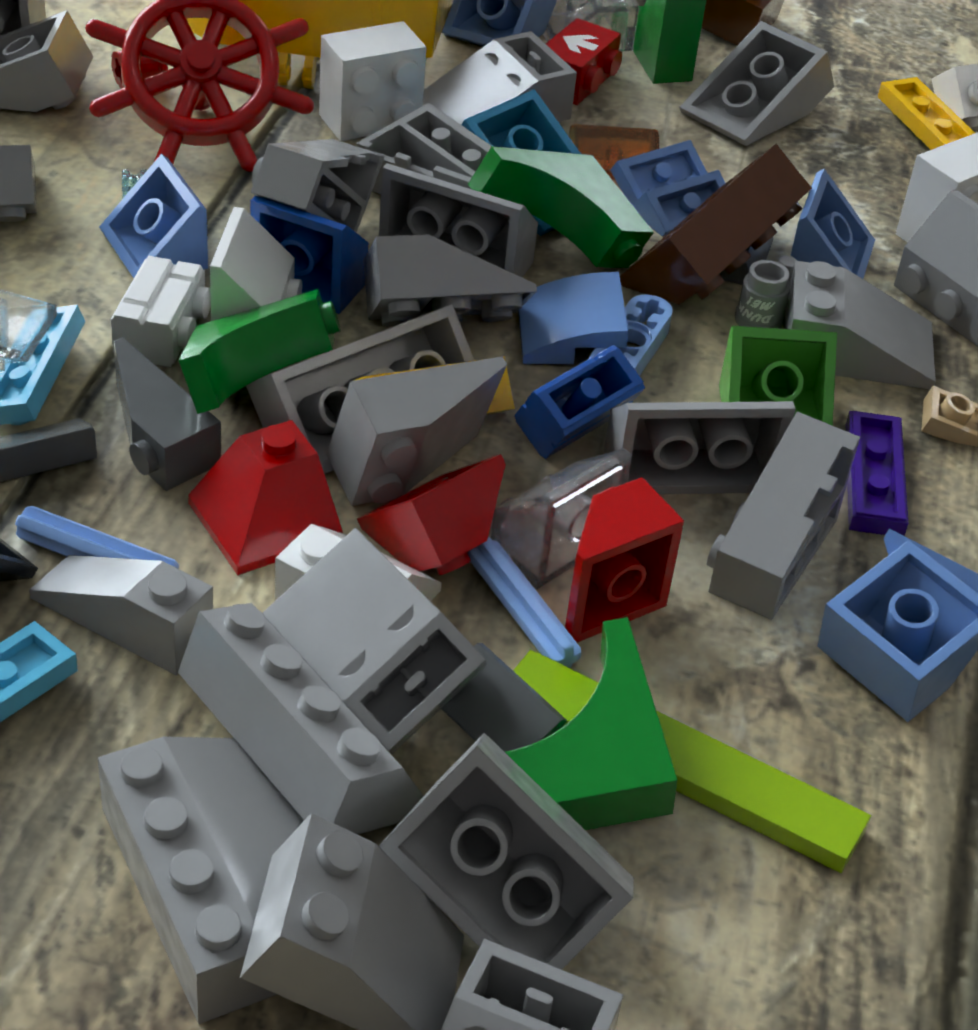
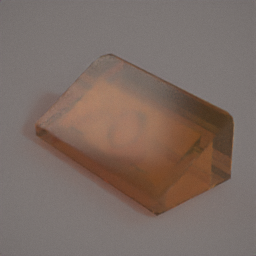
M573 124L569 129V137L580 153L593 155L612 180H615L610 169L617 161L659 149V133L656 129Z

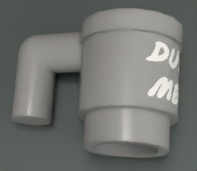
M784 255L779 257L778 262L760 260L750 266L749 273L743 280L739 303L735 311V321L739 326L782 328L790 292V280L796 260L794 257Z

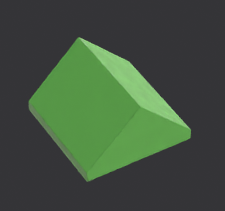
M732 326L719 381L721 402L793 401L796 408L794 416L796 412H800L833 426L837 332Z

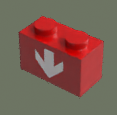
M576 18L545 43L577 72L573 98L574 105H578L589 94L595 93L606 79L614 76L622 62V52L619 51L621 33Z

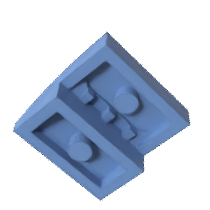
M691 140L619 160L610 169L629 202L645 222L661 236L667 235L725 184L719 170L707 173Z
M619 272L581 274L545 283L536 287L537 292L518 310L523 364H574L575 348H609L612 345H615L617 348H627L628 325Z

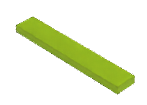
M531 649L513 670L567 719L564 726L588 703L599 683ZM657 711L678 780L677 792L842 874L867 830L872 815Z

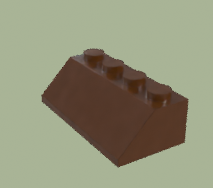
M775 144L722 185L620 275L621 285L644 294L661 297L678 305L694 294H697L701 300L704 299L725 281L720 275L723 270L729 275L751 257L750 253L746 250L750 245L756 250L777 233L776 229L772 226L775 222L781 227L803 209L798 201L812 187L779 146Z

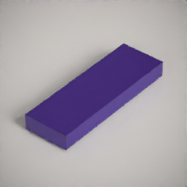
M849 411L845 424L846 431L860 436L847 483L849 530L886 535L887 531L891 529L905 536L909 523L902 418Z

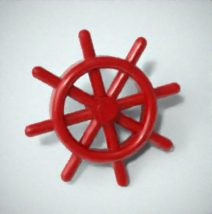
M156 0L139 13L128 30L98 19L89 20L86 24L85 29L89 36L122 48L121 74L124 87L93 100L90 103L89 110L93 116L99 118L132 106L144 123L155 132L164 136L154 162L163 154L174 164L181 143L193 146H213L229 142L242 169L252 172L258 159L245 134L254 129L263 120L272 104L305 115L311 113L314 109V102L310 97L278 86L279 56L277 46L302 37L308 32V22L303 18H296L268 29L263 20L251 8L239 0ZM186 19H209L201 40L196 39ZM169 25L182 50L152 40V38L161 29ZM227 25L238 31L245 38L218 50ZM256 55L260 68V79L228 66ZM144 56L174 68L143 80L140 70L141 59ZM220 84L251 95V97L241 107L233 111ZM178 86L183 87L173 112L153 97ZM211 107L216 118L210 119L191 118L194 110L202 111Z

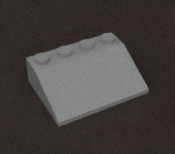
M163 736L98 757L102 810L198 1024L277 995L241 979L240 975L272 855L304 821L303 818L234 738Z

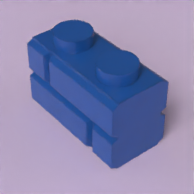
M612 345L598 353L594 359L586 360L534 390L514 417L516 423L540 456L546 459L608 422L610 410L625 403H632L645 389L644 381L619 347L617 348L615 345Z

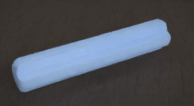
M35 506L26 507L22 514L18 515L15 522L17 526L16 535L20 539L66 557L68 555L157 560L164 561L179 569L178 562L172 558Z
M488 536L486 542L468 551L471 559L470 562L539 653L571 668L572 664L581 657V647L499 542L492 540Z

